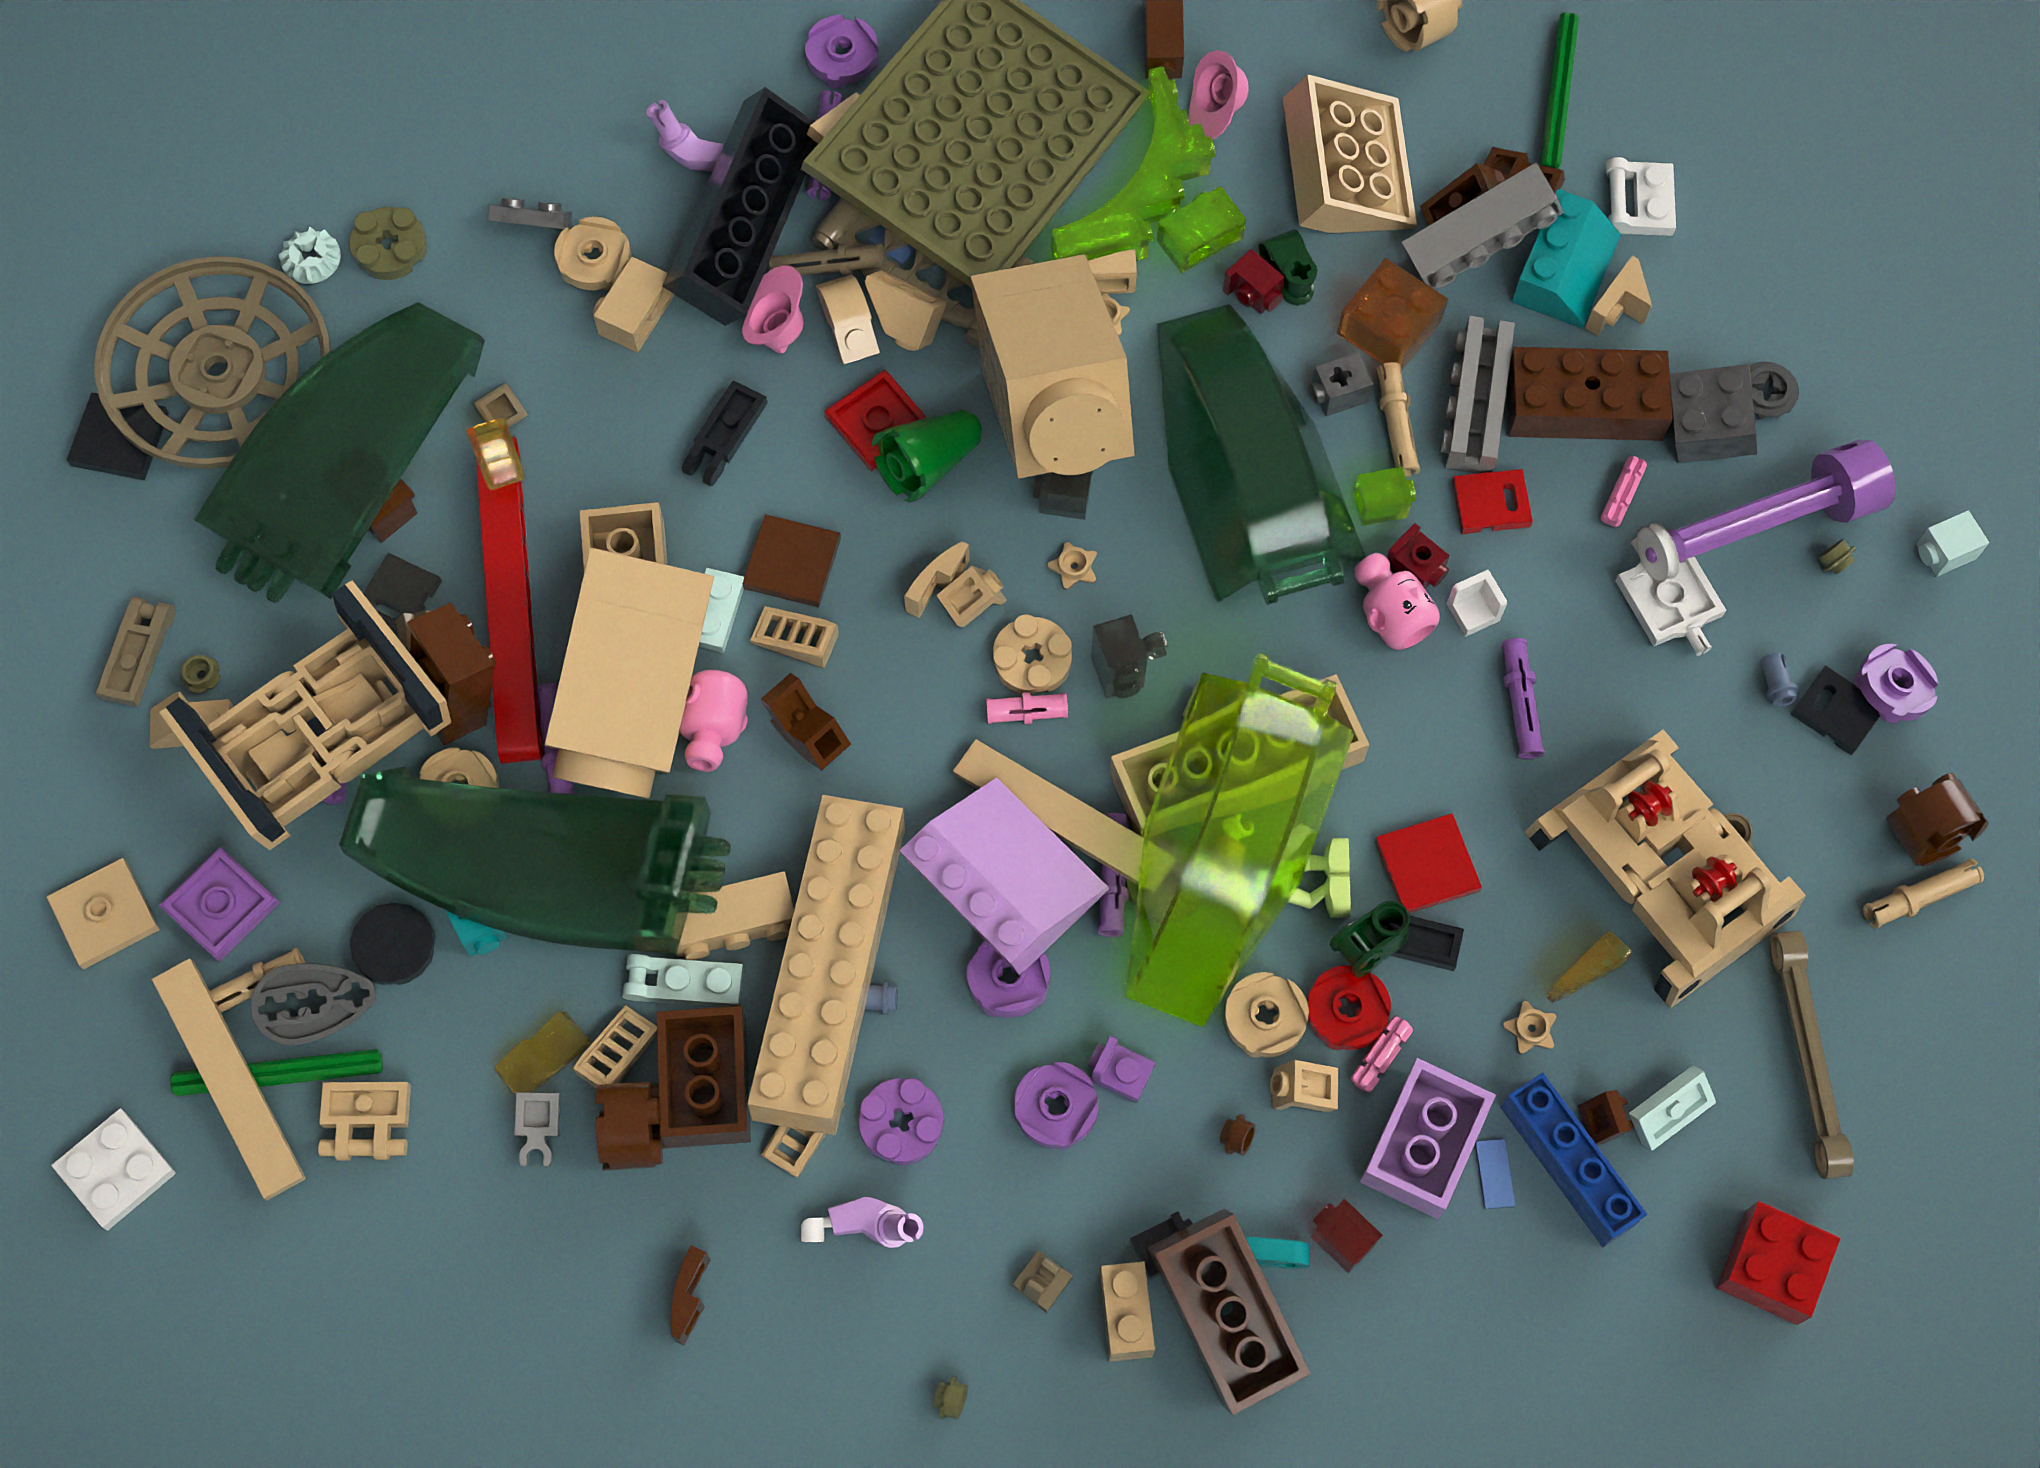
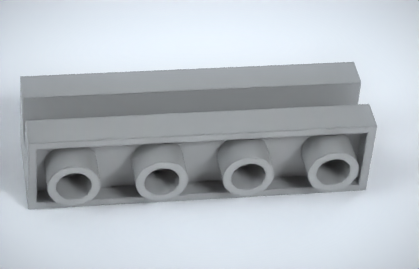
M1534 163L1402 241V244L1426 286L1431 291L1436 287L1443 288L1451 284L1458 274L1469 268L1482 266L1497 251L1516 246L1523 240L1526 234L1533 230L1550 226L1564 212L1538 164Z
M1469 315L1465 330L1458 329L1454 352H1460L1461 356L1460 363L1454 362L1451 371L1450 385L1456 386L1455 397H1448L1445 419L1452 421L1450 430H1444L1440 453L1447 454L1445 468L1479 474L1492 472L1498 457L1515 323L1500 320L1497 330L1483 328L1485 318Z

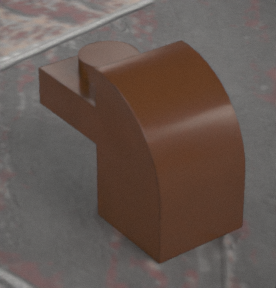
M789 673L761 698V701L772 716L770 722L780 735L804 759L821 771L851 745L835 718L816 706L800 679L792 673Z

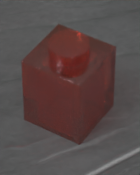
M1346 1199L1336 1208L1331 1203L1327 1204L1313 1219V1222L1318 1227L1314 1230L1311 1238L1347 1273L1351 1272L1383 1236Z

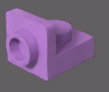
M1110 1035L1106 1046L1098 1043L1088 1066L1094 1069L1092 1075L1093 1083L1138 1103L1156 1062L1118 1045V1039Z

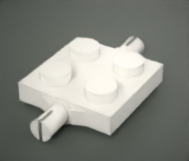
M1636 537L1634 540L1631 541V545L1634 547L1638 554ZM1694 556L1682 563L1679 562L1677 576L1673 579L1667 578L1662 583L1653 580L1641 562L1636 567L1618 574L1615 581L1653 647L1673 638L1686 636L1697 656L1708 652L1712 648L1701 628L1705 624L1723 617L1726 609Z

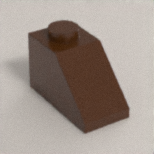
M1476 163L1420 205L1428 226L1504 182L1505 178L1502 172Z

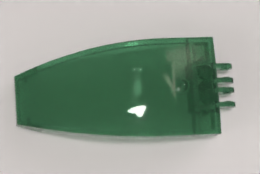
M417 302L362 330L333 351L331 350L310 367L281 395L257 423L194 519L195 522L205 529L228 541L216 561L215 569L222 574L229 573L245 551L246 554L234 575V579L239 584H247L248 589L253 592L260 591L265 586V583L268 582L275 569L278 570L267 589V600L273 603L282 600V597L294 580L331 600V593L337 590L351 568V565L347 562L467 373L475 378L485 343L482 336Z
M405 766L362 774L339 842L343 853L363 867L399 888L470 921L514 935L557 944L677 954L688 913L711 914L717 909L718 901H716V898L693 892L716 893V891L721 890L723 883L721 877L725 875L726 865L717 859L701 857H725L730 854L731 844L726 839L706 836L711 811L704 796L665 794L664 801L502 789L411 778Z

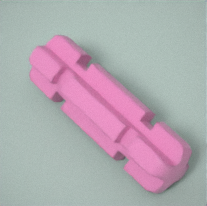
M1629 456L1601 515V521L1604 524H1609L1612 527L1620 526L1646 470L1647 463L1645 460L1639 459L1636 456Z
M1397 1016L1391 1018L1384 1029L1387 1033H1381L1362 1060L1365 1065H1359L1351 1076V1081L1360 1090L1369 1093L1374 1089L1380 1080L1377 1078V1075L1385 1073L1401 1049L1399 1046L1400 1042L1405 1044L1412 1034V1027L1404 1019Z

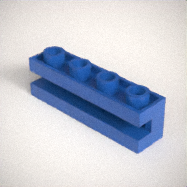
M1543 1072L1508 1095L1500 1108L1602 1247H1605L1634 1227L1648 1215Z

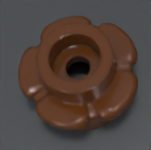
M1239 1114L1236 1120L1229 1118L1222 1128L1220 1142L1225 1144V1152L1227 1154L1235 1152L1243 1156L1252 1144L1256 1126L1254 1123L1245 1120V1115Z

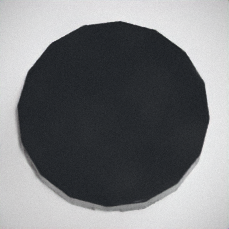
M400 903L379 905L364 914L354 927L350 940L352 959L361 973L377 984L400 985L409 983L420 976L432 961L435 945L434 930L425 916L410 905Z

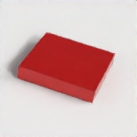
M886 369L824 411L827 421L870 471L877 468L874 457L880 455L878 444L872 447V440L877 432L885 428L927 418Z
M1453 813L1383 834L1375 839V844L1397 901L1406 907L1409 913L1480 892L1482 888Z

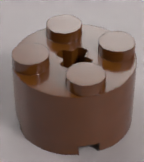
M1954 773L1941 776L1931 787L1923 791L1916 787L1903 793L1897 799L1900 807L1886 817L1889 827L1916 866L1919 862L1922 866H1928L1950 857L1961 850L1959 843L1966 836H1969L1974 841L1988 826L1987 819Z
M651 1081L598 1085L595 1104H604V1110H600L599 1117H595L599 1161L603 1163L602 1170L652 1168L663 1164V1149H666L660 1138L659 1083L652 1084Z

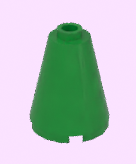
M958 410L885 428L877 432L872 440V447L878 444L880 455L874 457L876 466L883 480L893 493L899 495L903 492L908 496L904 501L914 502L922 498L981 442L982 426L974 414L968 413L965 410Z

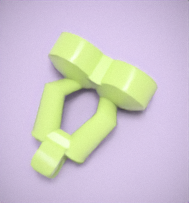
M1331 838L1325 848L1324 856L1302 855L1275 859L1274 867H1259L1256 871L1257 890L1260 892L1275 891V899L1311 909L1325 898L1326 909L1330 918H1350L1349 839ZM1306 871H1324L1327 879L1323 885L1308 893L1290 885L1289 876Z

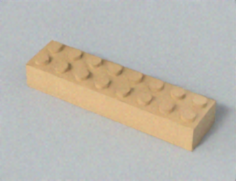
M822 795L747 1103L752 1121L836 1136L867 993L900 855L899 850L901 849L905 833L903 808Z

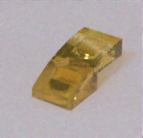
M559 1011L530 1040L523 1039L494 1069L515 1095L516 1092L532 1093L561 1071L592 1042L566 1011Z

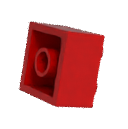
M1757 1201L1745 1211L1716 1288L1793 1324L1799 1325L1810 1319L1813 1315L1841 1237L1761 1201Z

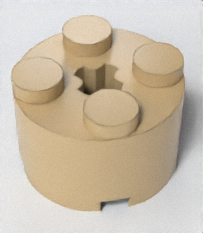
M1377 0L1378 11L1384 9L1386 21L1382 22V26L1389 39L1405 52L1411 49L1417 52L1454 32L1458 23V10L1462 8V0Z

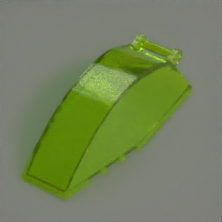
M1261 652L1257 654L1246 682L1204 672L1201 673L1143 829L1144 842L1138 873L1139 886L1137 904L1134 908L1133 918L1135 921L1132 945H1130L1125 998L1204 1027L1299 887L1355 733L1327 715L1329 705L1336 690V682L1329 679L1321 682L1269 661V656ZM1262 677L1317 697L1314 708L1260 688L1259 685Z

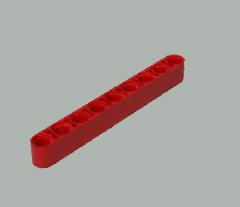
M516 436L476 441L475 446L489 645L496 664L493 668L492 682L497 751L501 765L537 761L543 757L539 702L538 695L536 694L538 681L519 447Z

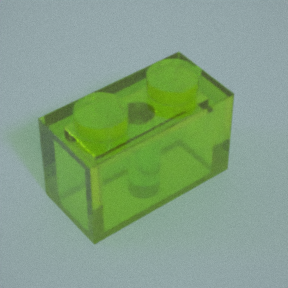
M1219 186L1210 192H1201L1191 203L1179 210L1172 209L1165 213L1158 221L1156 241L1182 274L1243 239L1246 217L1225 190Z

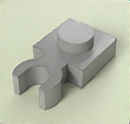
M516 1092L514 1135L527 1136V1143L523 1145L519 1152L521 1166H528L529 1154L534 1149L542 1151L544 1156L543 1166H551L553 1152L547 1144V1136H559L560 1093Z

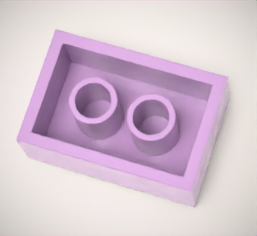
M1417 1058L1410 1069L1360 1183L1438 1220L1449 1204L1496 1094Z

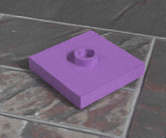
M219 847L159 906L220 962L280 902L226 851Z

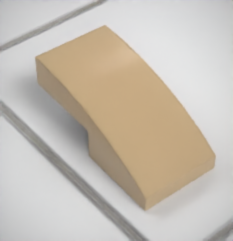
M961 541L935 558L919 574L904 596L905 611L920 618L936 588L944 589L964 572L970 561L969 544Z

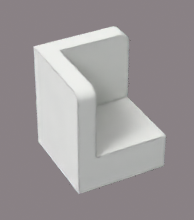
M1486 570L1455 584L1446 605L1466 637L1499 622L1507 606V600L1490 571Z

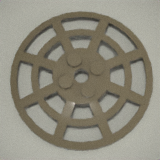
M223 256L196 258L177 263L152 274L136 285L117 304L106 320L98 339L94 359L95 383L100 401L110 420L121 434L142 452L163 462L201 469L232 467L256 460L275 451L293 438L309 422L320 405L329 384L332 366L331 342L324 319L314 301L303 288L284 273L263 263L244 258ZM225 274L245 276L253 280L245 299L221 296L198 300L190 279ZM268 284L280 289L292 298L307 314L310 323L290 333L285 324L275 314L261 306ZM175 285L183 306L176 308L163 317L151 329L148 335L126 325L132 315L148 300L161 291ZM215 310L240 312L234 326H208L203 312ZM255 317L270 326L280 339L259 348L255 340L248 335ZM189 318L194 331L185 336L176 347L161 342V339L174 326ZM317 337L321 353V370L315 393L295 389L299 374L297 348ZM119 338L140 349L135 365V384L137 390L113 394L110 367L113 351ZM286 354L288 369L284 386L266 381L265 363ZM152 355L169 362L171 381L149 387L148 370ZM225 363L228 365L226 371L219 376L208 374V370L213 364ZM257 394L276 400L265 413L254 421L247 422L242 407L251 402ZM178 395L190 409L179 424L165 415L155 402ZM287 403L306 407L302 414L287 429L270 441L257 447L252 433L270 423L285 408ZM144 405L151 417L173 434L163 448L158 449L135 433L124 420L119 409ZM206 413H227L233 427L230 430L216 432L196 430ZM237 439L242 453L227 457L207 459L178 456V453L188 440L215 443Z

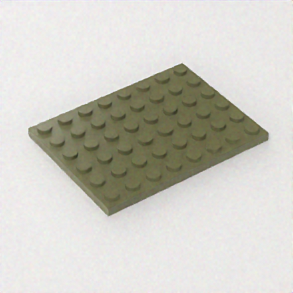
M942 0L803 161L802 170L972 288L971 276L1010 269L1016 265L1146 103L1151 92L1019 0Z

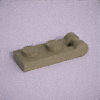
M136 596L131 598L95 693L100 699L139 707L166 630L173 623L175 617L174 605L163 602L154 605L149 604L145 598ZM145 619L151 620L149 627L140 625V623Z

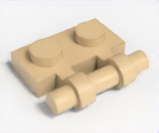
M323 1082L319 1124L323 1128H336L335 1139L319 1141V1156H335L337 1161H351L352 1156H374L375 1160H389L390 1156H406L408 1150L407 1139H391V1127H408L411 1085L408 1082ZM353 1128H375L374 1139H353Z

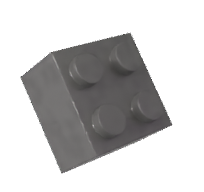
M1749 364L1670 373L1678 463L1757 455Z

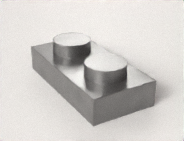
M502 197L501 203L489 205L488 220L565 229L566 227H571L572 212L561 211V204L539 202L538 208L524 206V199Z

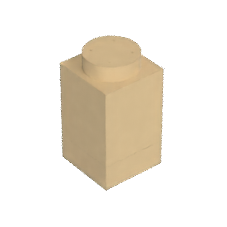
M1083 254L971 276L982 372L1017 478L1020 479L1050 472L1062 475H1078L1093 471L1108 461L1135 456L1127 357L1086 255Z
M590 547L545 742L547 748L558 750L552 778L650 799L655 773H670L714 576Z

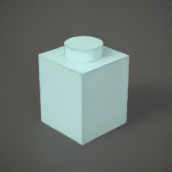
M1968 510L1929 527L1916 545L1921 560L1925 565L1930 566L1937 577L1976 560L1987 547L1989 541Z

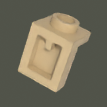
M975 566L969 567L936 595L957 626L963 628L993 603L1001 606L1007 601L1000 591L1004 586L997 575L990 569L985 571Z
M1293 1060L1275 1067L1270 1080L1272 1108L1283 1110L1296 1106L1328 1113L1337 1110L1338 1068Z

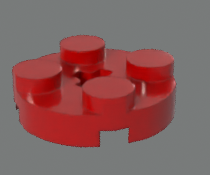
M1336 966L1322 973L1307 996L1309 1008L1308 1023L1315 1035L1332 1050L1362 1049L1375 1042L1384 1031L1390 1015L1391 1000L1383 982L1371 972L1357 978L1351 971L1352 966ZM1346 998L1349 1003H1358L1359 1008L1354 1012L1355 1017L1349 1018L1346 1014L1341 1015L1338 1009L1341 1007V999Z

